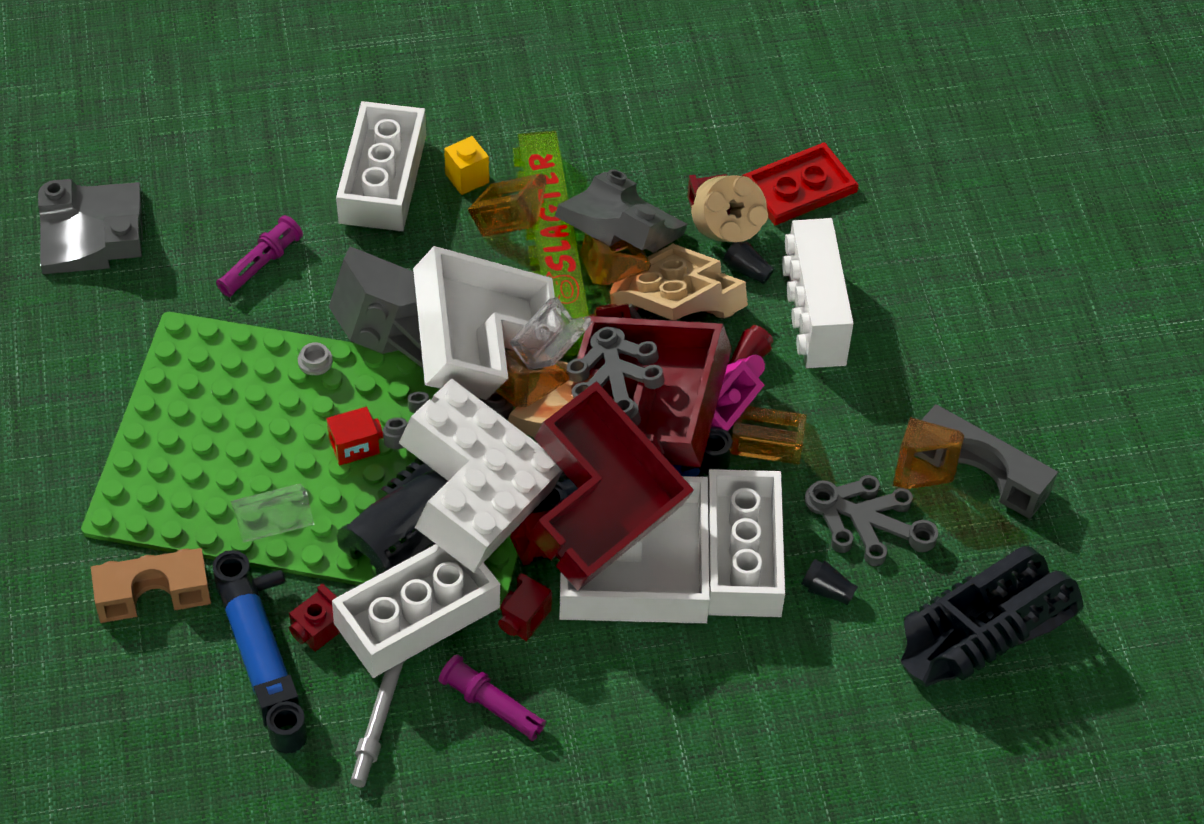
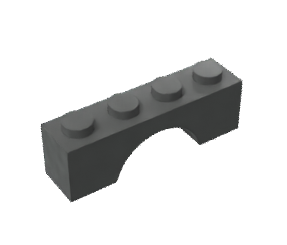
M937 404L916 425L908 449L909 452L936 467L951 463H963L985 471L994 479L999 488V502L1028 519L1032 518L1049 497L1058 471Z

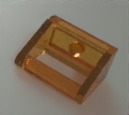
M536 174L490 184L468 208V212L481 235L484 237L532 228L540 215L547 182L545 175ZM519 192L518 194L501 197L503 194Z
M585 234L580 257L593 284L608 285L644 273L650 269L651 263L644 250L624 240L609 246ZM628 248L631 255L615 252Z
M538 349L505 350L508 379L496 392L515 407H527L569 380V375L565 369ZM535 365H537L539 368H541V370H529V369H531V368L534 367Z
M748 406L734 422L731 454L800 464L807 414ZM743 419L794 426L798 427V430L795 432L742 424Z
M910 417L899 452L893 486L911 489L951 483L955 478L964 434L958 430ZM947 448L944 463L941 467H936L927 461L916 458L917 452Z

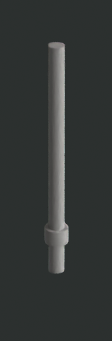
M403 662L385 671L365 736L359 739L355 752L357 761L350 783L356 787L365 786L371 765L378 759L381 749L379 739Z

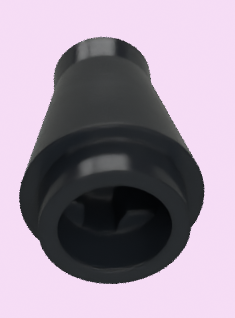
M748 241L744 243L734 242L723 259L728 264V269L753 278L762 284L767 282L775 269L767 263Z
M816 559L812 562L801 585L809 588L807 591L809 593L833 599L846 605L850 603L858 588L857 585L851 583L827 561L824 560L822 563Z

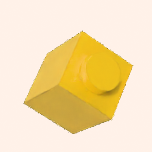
M473 136L444 148L445 175L461 195L489 183V156Z

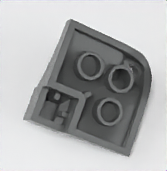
M614 169L595 176L590 186L584 192L560 203L555 213V217L608 246L624 240L641 250L647 249L653 253L682 237L687 227V223L641 199L636 190L637 183L628 179L623 172Z
M72 179L49 181L41 186L38 192V207L40 213V266L42 274L109 269L110 260L142 257L143 228L140 182L80 186L75 184Z

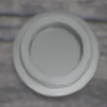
M318 342L305 345L298 355V366L301 371L308 375L324 374L331 368L333 363L330 350Z

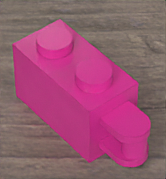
M751 355L748 358H742L735 363L727 365L711 427H721L728 432L765 386L759 379L765 369V363L761 356Z

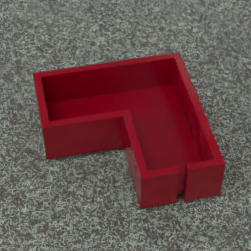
M590 316L577 359H583L592 349L590 344L591 337L595 332L604 327H615L622 330L627 341L638 345L646 341L656 344L659 358L651 365H658L662 368L665 378L664 384L659 388L649 389L645 387L644 383L624 376L628 397L639 408L641 421L637 427L672 465L701 467L732 349L723 324ZM624 354L619 355V359L643 368L649 366L640 364L637 358ZM602 358L590 370V376L583 382H588L605 364V359ZM609 380L603 386V389L614 399Z
M596 381L546 419L534 437L537 443L578 489L540 518L529 536L550 560L555 557L560 560L556 567L575 589L579 591L683 506L694 489Z

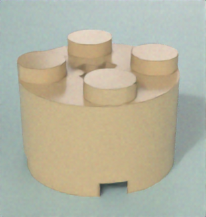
M738 175L718 176L705 181L696 192L697 195L691 210L694 224L699 232L719 242H742L748 240L758 233L768 219L766 199L760 187L749 177ZM731 204L732 209L730 210V215H728L726 210L730 208Z

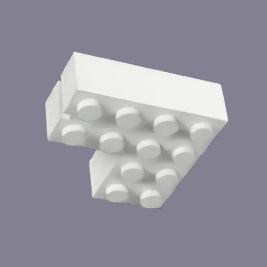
M433 246L413 268L426 386L441 389L452 378L477 398L487 400L508 379L505 348L539 356L560 335L557 309L552 308L556 301L553 279L550 277Z
M452 378L433 395L432 400L429 399L410 417L399 441V444L448 480L427 502L415 528L473 573L548 496L563 472L537 442Z
M682 476L694 489L683 506L579 591L561 573L559 620L707 623L710 600L708 477Z

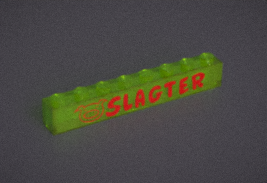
M545 131L518 134V147L512 148L514 167H520V171L516 172L518 191H524V196H520L522 216L528 215V221H524L526 241L532 240L533 245L528 246L530 266L536 265L537 271L532 273L553 279L556 304L552 308L557 309L560 335L549 345L550 356L578 355L589 320V313L574 228L572 225L555 217L558 205L568 200L557 132Z

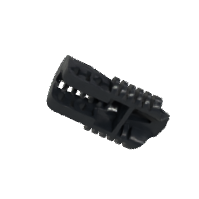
M416 458L415 463H410L405 470L397 474L396 478L391 479L387 486H383L378 490L380 500L371 504L350 524H346L338 530V547L352 559H358L365 554L370 558V564L376 568V576L435 545L436 543L417 530L415 526L427 502L448 480L422 460ZM402 538L405 539L403 543H401L400 539ZM390 546L396 549L392 554L388 549Z
M1020 547L975 577L971 575L965 577L962 581L963 584L960 582L954 584L952 591L947 589L941 593V598L938 596L930 600L931 605L923 604L919 607L920 612L914 610L904 617V628L907 645L900 662L910 678L925 687L942 680H952L956 677L965 680L974 674V668L976 670L985 667V661L991 663L996 659L997 654L1002 656L1008 649L1046 634L1080 613L1084 605L1079 586L1074 579L1063 571H1053L1050 573L1044 556L1032 547Z

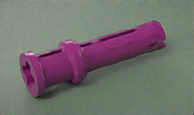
M282 215L278 219V224L268 233L264 232L259 236L258 245L240 259L223 277L216 281L218 289L225 296L231 297L235 291L271 259L281 258L284 254V249L293 241H299L303 237L300 226L289 216ZM253 261L254 264L239 276L238 274Z
M459 654L454 655L446 663L438 679L442 685L449 684L464 695V700L468 703H480L527 736L529 740L534 741L537 738L535 733L540 735L546 725V720L538 717L492 685L488 674L485 672L478 673L463 662L464 659Z

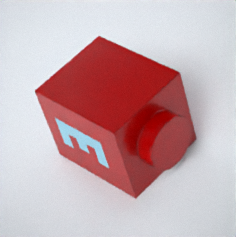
M367 406L326 418L328 438L339 466L380 454L379 439H383L382 427L378 418L372 419Z

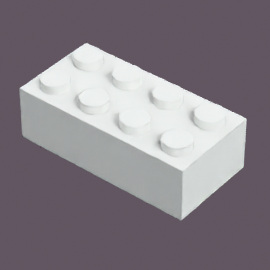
M361 101L336 196L338 224L404 231L426 139L424 108Z
M832 218L792 220L791 233L785 235V250L788 256L782 257L783 275L789 276L790 282H787V298L789 302H794L795 307L792 308L793 328L799 329V335L796 338L798 355L804 356L806 368L846 366L853 319Z
M709 469L710 600L708 615L782 617L785 598L781 471Z
M435 544L333 599L334 625L372 678L500 608V583L484 562L473 573Z

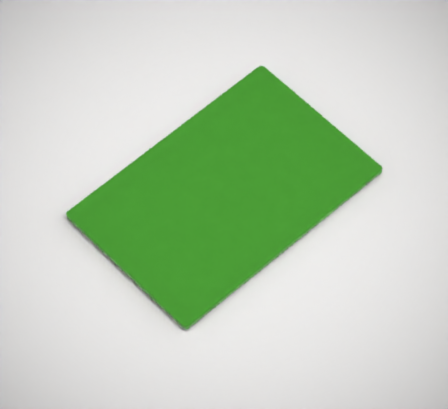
M165 312L160 319L81 527L82 534L87 538L172 553L181 549L202 548L203 557L215 560L219 554L225 551L235 550L246 555L251 567L273 571L282 570L285 573L359 586L376 577V568L370 564V558L365 554L358 559H352L338 547V530L342 526L350 524L366 508L380 500L378 490L383 486H387V483L391 479L396 478L397 474L405 470L410 463H415V459L418 457L406 448H388L384 444V439H379L380 454L339 466L328 438L326 418L367 406L372 419H379L383 431L389 419L403 418L409 422L410 417L414 414L409 411L408 396L410 394L424 392L432 400L433 395L440 389L426 386L423 368L399 350L382 354L353 342L175 312ZM309 343H321L332 354V366L324 374L308 375L301 371L298 366V355L302 348ZM507 368L508 379L496 391L503 392L512 397L515 409L533 389L538 379V373ZM510 535L484 561L485 565L500 583V607L503 599L509 593L518 559V553L510 539ZM404 538L400 539L401 543L405 541ZM392 546L388 548L391 554L396 550Z

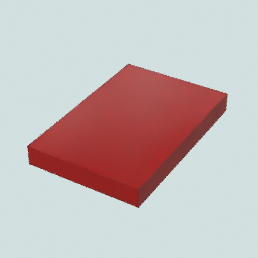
M825 142L742 175L749 177L762 190L766 199L768 218L774 226L858 192L859 186Z

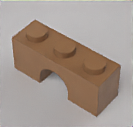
M202 548L181 549L174 553L156 556L144 555L138 559L120 562L108 561L102 565L91 566L94 600L100 623L137 617L136 602L141 594L151 589H162L171 595L174 610L211 604Z

